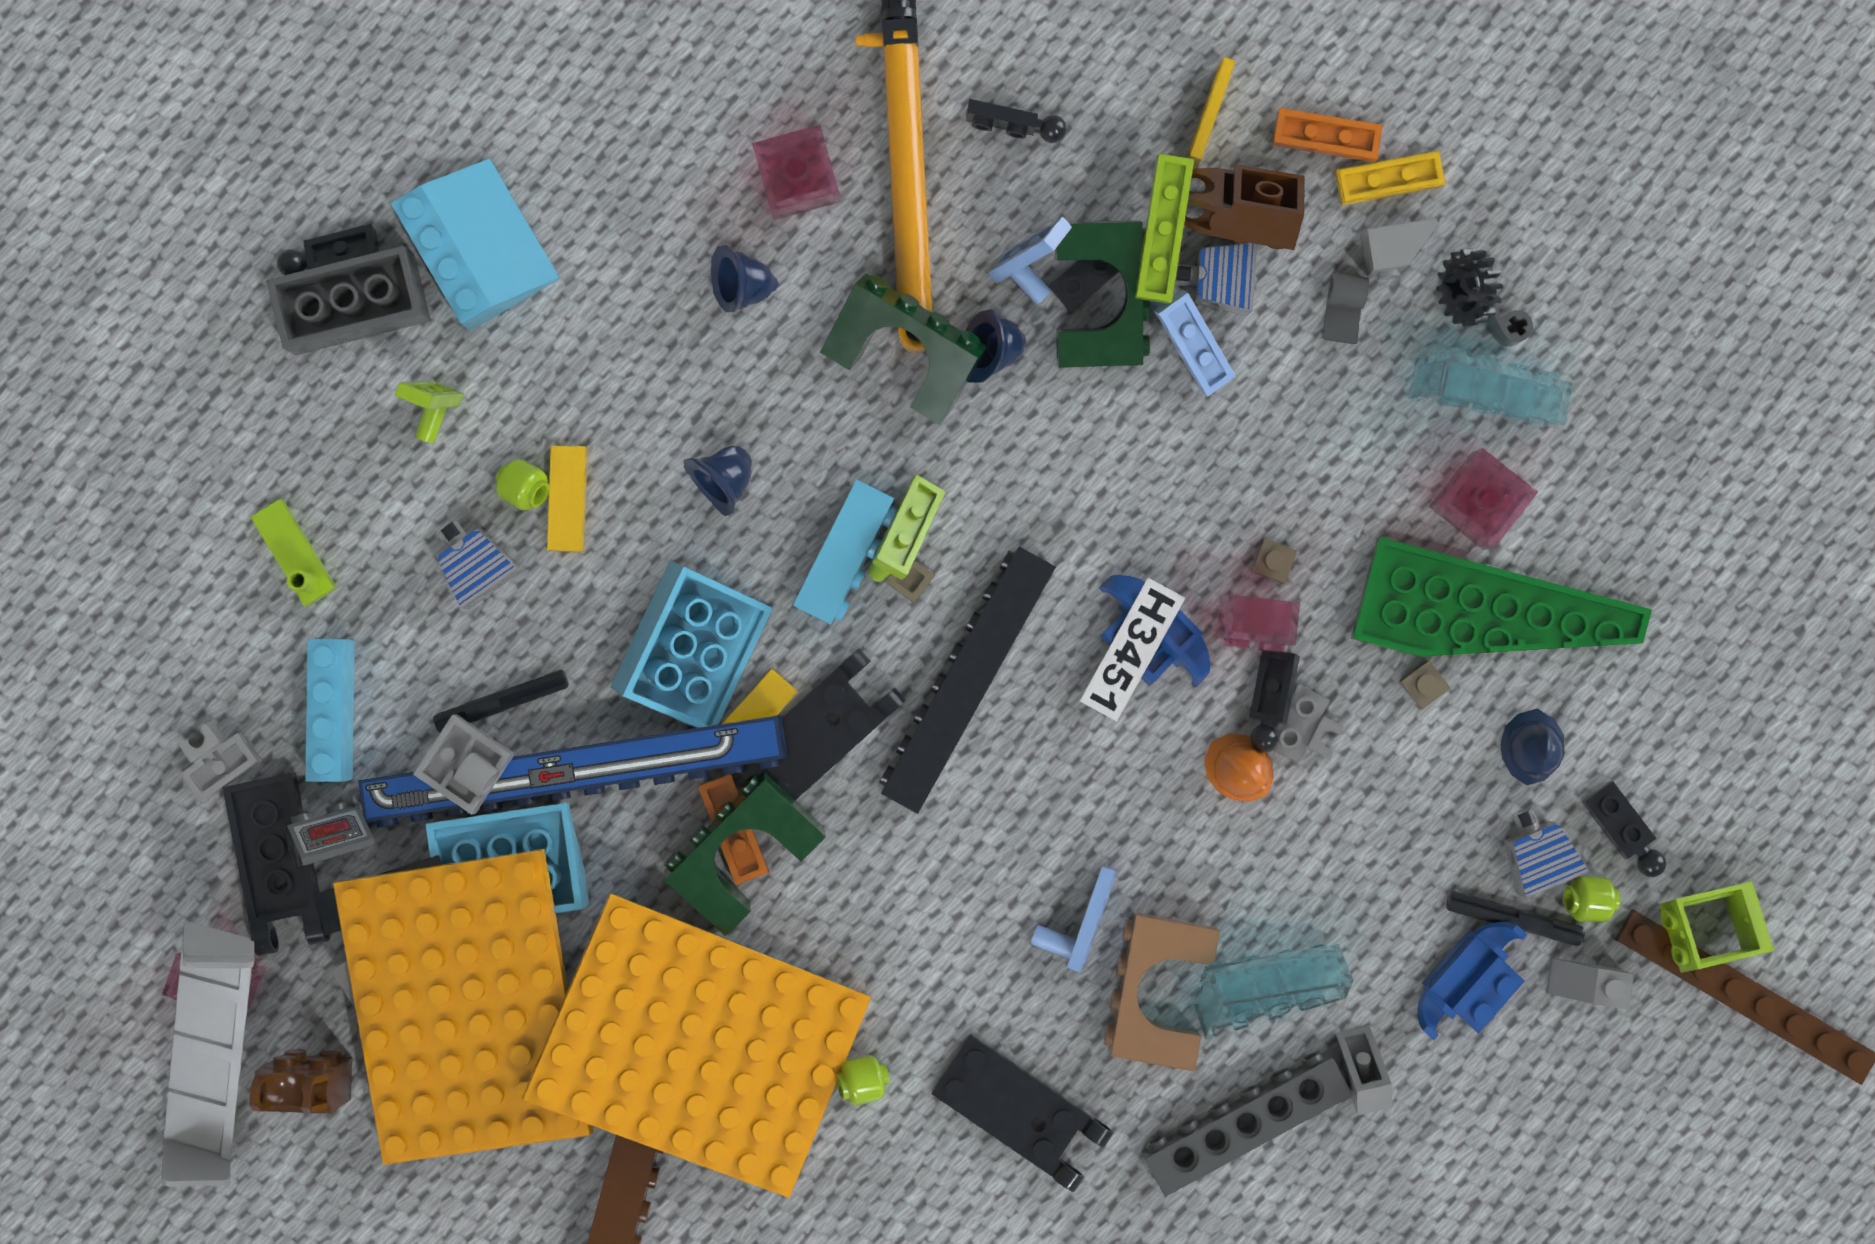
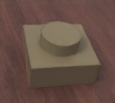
M1264 538L1251 572L1285 584L1297 550Z
M914 560L908 575L903 580L891 575L886 583L915 603L935 575Z
M1430 660L1425 661L1399 681L1420 709H1424L1451 689Z

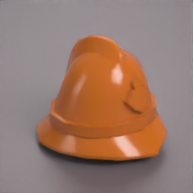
M1229 733L1211 741L1204 762L1207 779L1219 793L1232 800L1252 802L1268 795L1274 774L1271 758L1267 752L1257 751L1251 744L1250 736Z

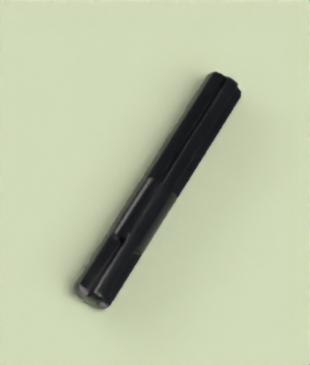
M558 670L511 688L497 691L436 714L433 717L434 725L437 731L441 733L453 714L460 716L469 723L479 721L504 712L507 709L564 690L569 686L568 678L563 670Z
M1451 891L1447 898L1446 908L1454 913L1491 923L1512 922L1527 933L1574 946H1580L1585 937V928L1583 926L1457 891Z

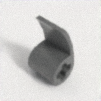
M1333 272L1329 284L1322 338L1324 340L1347 344L1358 343L1361 309L1366 304L1369 291L1368 277Z
M1493 304L1496 314L1488 316L1487 325L1493 337L1500 345L1512 347L1526 340L1531 335L1533 322L1526 312L1514 310L1500 318L1496 304ZM1515 323L1519 330L1511 334L1507 327Z

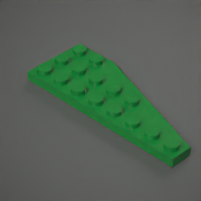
M1378 537L1351 639L1416 657L1644 643L1652 609Z

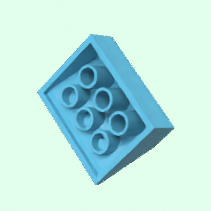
M490 159L422 184L390 203L459 322L469 331L560 279Z
M670 560L610 688L625 698L696 728L719 725L773 608Z
M569 802L426 824L430 857L439 855L442 865L544 849L555 913L580 910L590 905L585 869Z

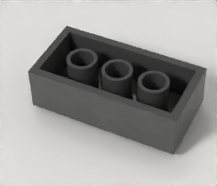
M404 245L266 280L282 347L294 355L431 321L415 254Z

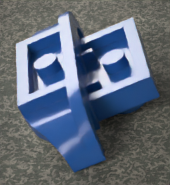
M1112 575L1099 587L1103 593H1109L1121 603L1118 608L1123 612L1100 635L1109 646L1112 644L1145 584V581L1126 575ZM1180 609L1141 677L1148 686L1153 684L1172 663L1176 667L1182 665L1192 678L1191 683L1195 687L1210 673V657L1208 648L1201 636L1203 633Z
M1504 921L1484 925L1473 933L1467 931L1422 982L1425 987L1417 1008L1418 1021L1422 1030L1435 1040L1438 1037L1437 1025L1446 1014L1452 1019L1458 1015L1479 1034L1525 982L1505 962L1509 955L1502 949L1514 939L1523 940L1527 933L1517 924Z

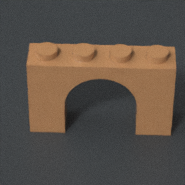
M1133 912L1132 920H1125L1122 940L1128 941L1126 954L1119 955L1116 975L1121 976L1119 990L1113 989L1110 1001V1010L1115 1011L1113 1025L1107 1024L1104 1035V1045L1109 1046L1108 1051L1112 1057L1195 1072L1201 1035L1195 1030L1162 1025L1147 1018L1139 1008L1137 990L1143 974L1152 965L1163 960L1177 959L1214 966L1220 935L1219 929L1213 926Z

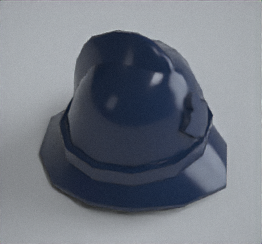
M728 245L717 246L712 255L711 280L713 293L718 304L726 313L735 312L737 309H743L748 307V305L765 300L779 286L777 278L765 264L757 259L746 256L742 252H735Z
M993 309L980 311L969 322L965 330L975 334L980 339V342L987 346L968 383H983L993 374L1014 364L1024 352L1026 345L1024 333L1020 331L1015 322L998 318Z
M730 446L709 457L702 456L700 459H684V469L713 506L723 516L734 513L735 504L741 499L742 493L747 488L752 474V460L746 450L739 446Z
M1537 708L1517 714L1504 728L1500 742L1502 759L1510 774L1525 785H1531L1546 780L1559 768L1565 754L1564 734L1554 718Z

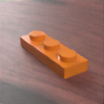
M1279 108L1272 146L1375 163L1378 159L1383 125Z
M732 773L698 786L711 822L716 819L714 814L725 801L729 800L732 803L740 795ZM754 829L738 831L721 843L720 846L735 885L770 872Z

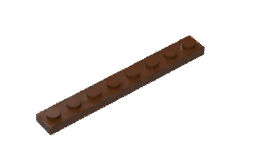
M1631 909L1614 939L1860 1085L1863 1084L1875 1063V1052L1725 963L1681 973L1679 966L1672 957V944L1668 931L1663 926ZM1696 947L1700 959L1712 956Z

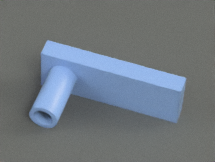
M1063 217L1057 219L1004 251L987 274L996 283L1010 277L1035 304L1040 303L1050 293L1051 289L1028 265L1054 251L1072 227Z
M1181 290L1174 295L1170 304L1151 301L1150 307L1152 312L1157 315L1203 394L1206 396L1211 395L1236 377L1186 291Z
M1105 865L1101 867L1077 939L1037 925L1031 945L1068 958L1067 968L1081 972L1086 963L1118 870Z

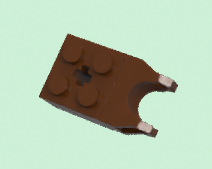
M1235 164L1234 170L1222 168L1193 169L1192 178L1201 179L1205 183V190L1198 192L1189 191L1187 206L1197 205L1204 208V212L1198 218L1185 216V227L1205 235L1230 239L1241 244L1254 243L1277 250H1295L1304 218L1305 176Z
M303 1049L286 1050L284 1055L273 1057V1061L255 1071L254 1079L250 1086L249 1106L252 1111L331 1114L351 1100L353 1057H342V1052L336 1050L321 1051L320 1056H307V1051Z

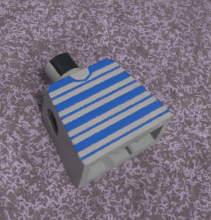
M1247 243L1202 248L1196 255V265L1178 264L1175 285L1193 286V303L1248 316L1253 310L1257 244Z
M453 521L439 532L450 548L441 553L437 560L462 609H470L523 571L483 530L476 529L467 535L458 521Z
M1526 808L1512 815L1519 833L1504 839L1518 895L1529 898L1589 872L1580 855L1557 822L1546 821L1539 824L1533 808Z

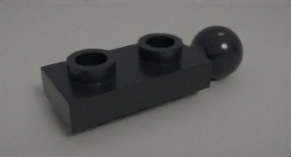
M969 99L966 121L972 122V127L978 130L992 131V128L995 127L1004 129L1008 136L1019 139L1026 138V135L1034 136L1035 132L1039 133L1042 139L1048 143H1058L1066 135L1067 126L1060 116L1049 115L1044 119H1038L1037 113Z
M367 224L304 240V253L294 249L284 250L277 257L276 263L280 273L285 276L304 271L305 267L312 269L379 252L376 230L372 224Z
M1078 260L1048 287L1071 314L1119 274V271L1112 264L1102 260Z
M1262 649L1249 718L1260 721V725L1253 729L1250 736L1251 744L1257 751H1272L1279 741L1274 724L1287 725L1300 658L1296 653Z
M1610 781L1582 801L1624 859H1629L1636 854L1638 857L1637 868L1647 877H1657L1664 872L1666 868L1664 855L1655 849H1649L1647 846L1657 838L1614 781Z

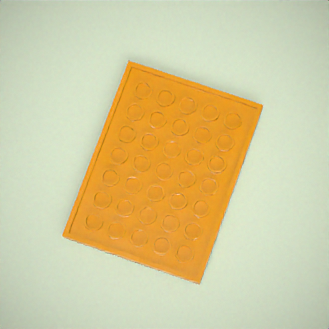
M544 849L341 880L333 883L383 1165L590 1136L594 1132L592 1125L522 1099L568 990Z
M609 892L522 1099L790 1198L838 1081L836 1073L841 1072V1066L847 1059L871 997Z

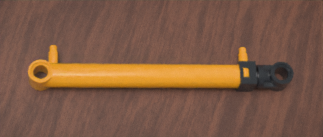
M881 0L883 32L856 35L855 44L856 46L884 47L896 291L900 294L904 293L914 297L920 306L933 312L916 0ZM898 327L900 343L906 350L915 353L926 350L920 340L912 341L906 335L907 330Z

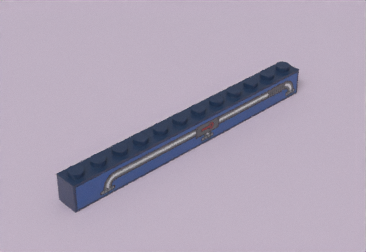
M782 715L514 756L480 806V811L501 809V802L514 800L515 806L536 803V796L549 794L550 801L571 798L570 791L584 789V796L605 793L606 785L618 784L619 790L639 788V780L652 778L654 785L675 782L674 775L688 773L689 780L710 777L709 770L723 768L724 774L745 771L744 764L758 762L759 769L780 766L779 759L788 757ZM414 772L358 780L364 819L366 822L376 821L377 827L399 824L398 817L411 815V822L433 819L432 812L445 810L446 817L467 814V811L414 776Z

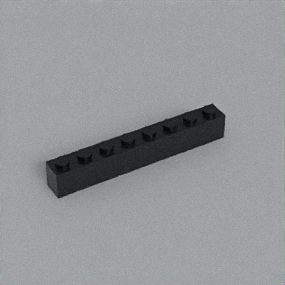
M1020 546L1015 553L1010 550L1007 552L999 569L1004 571L1003 576L998 584L991 581L982 597L987 602L981 614L974 611L964 629L970 632L965 644L962 645L957 642L948 658V661L953 663L947 676L942 673L939 674L930 690L936 694L930 706L922 704L913 720L919 726L912 737L907 734L904 736L896 753L901 755L900 760L895 768L888 765L881 777L879 784L884 786L881 792L882 795L916 814L919 813L1056 566Z

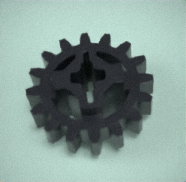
M1476 248L1461 249L1460 251L1450 253L1451 259L1442 262L1446 269L1445 272H1438L1437 275L1442 280V285L1437 286L1436 290L1442 292L1443 295L1438 303L1439 305L1446 304L1447 306L1444 315L1453 316L1452 323H1462L1463 327L1488 322V316L1496 314L1493 304L1501 303L1502 301L1497 295V290L1502 289L1503 284L1497 283L1496 280L1501 271L1493 270L1492 268L1495 259L1486 258V251H1476Z

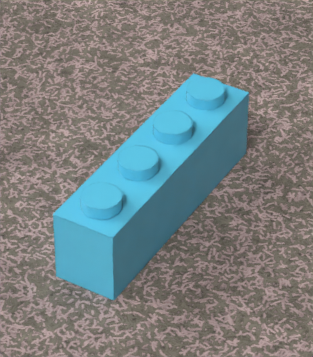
M856 479L793 604L794 607L830 625H833L835 619L840 622L843 620L850 606V603L845 601L851 588L858 590L866 574V571L861 568L867 557L874 558L882 542L877 536L882 526L889 527L897 510L892 507L895 502L893 497Z
M308 639L306 782H342L353 780L354 640Z

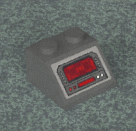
M347 802L326 807L327 814L313 818L311 811L290 817L292 824L284 826L283 830L293 867H301L374 846V838L359 806L348 808Z

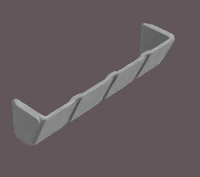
M186 922L183 926L164 1128L162 1184L168 1187L226 1185L230 1182V1160L251 971L255 960L254 941H251L250 938L192 922Z

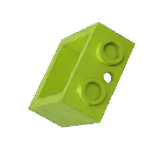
M1752 881L1659 904L1661 908V922L1668 931L1672 944V957L1679 966L1681 973L1775 951ZM1725 898L1741 949L1700 959L1684 907Z

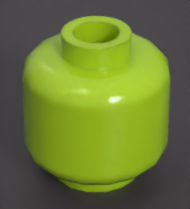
M515 459L501 466L495 477L497 495L503 501L519 510L528 511L541 506L549 494L550 488L545 472L522 459Z
M1578 876L1570 882V885L1565 887L1563 892L1565 910L1579 922H1607L1613 917L1615 910L1619 909L1621 903L1619 891L1614 888L1612 882L1607 877Z
M872 1055L845 1061L841 1066V1072L836 1073L838 1077L836 1085L842 1101L847 1100L852 1106H859L882 1099L885 1093V1085L890 1084L886 1065H879L876 1058Z

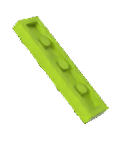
M1160 153L1156 157L1135 298L1167 304L1172 303L1194 159Z

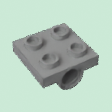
M453 714L413 775L470 814H476L515 754L460 716Z

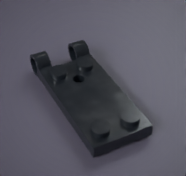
M859 648L782 718L788 757L779 759L780 766L759 769L758 762L744 764L745 771L739 773L747 780L752 775L757 778L764 771L794 800H797L901 706L906 699L894 687L872 708L849 683L853 677L871 662ZM831 712H836L840 716V722L836 726H832L827 722V716Z
M296 772L222 787L251 930V941H254L255 954L263 956L277 953L279 941L272 921L302 915L304 934L309 945L328 942L331 934L325 935L313 898V894L320 893L314 863L297 868L293 867L283 830L284 826L292 824L290 817L304 814ZM279 876L284 877L287 881V885L283 890L275 886V880Z
M972 1034L969 1035L931 1092L933 1096L1049 1174L1056 1182L1071 1192L1076 1191L1084 1179V1175L1063 1161L1060 1156L1076 1132L1079 1130L1089 1140L1102 1148L1106 1146L1114 1134L1108 1126ZM1035 1118H1042L1045 1121L1046 1125L1042 1130H1035L1032 1127V1122Z

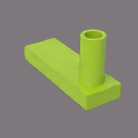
M434 381L399 382L394 396L424 407L414 437L435 444L447 408L459 407L464 393Z
M917 474L910 480L872 564L869 566L868 572L874 581L882 582L891 574L903 580L908 575L946 491Z
M283 499L275 501L250 517L287 577L288 587L296 592L305 607L312 605L338 589Z

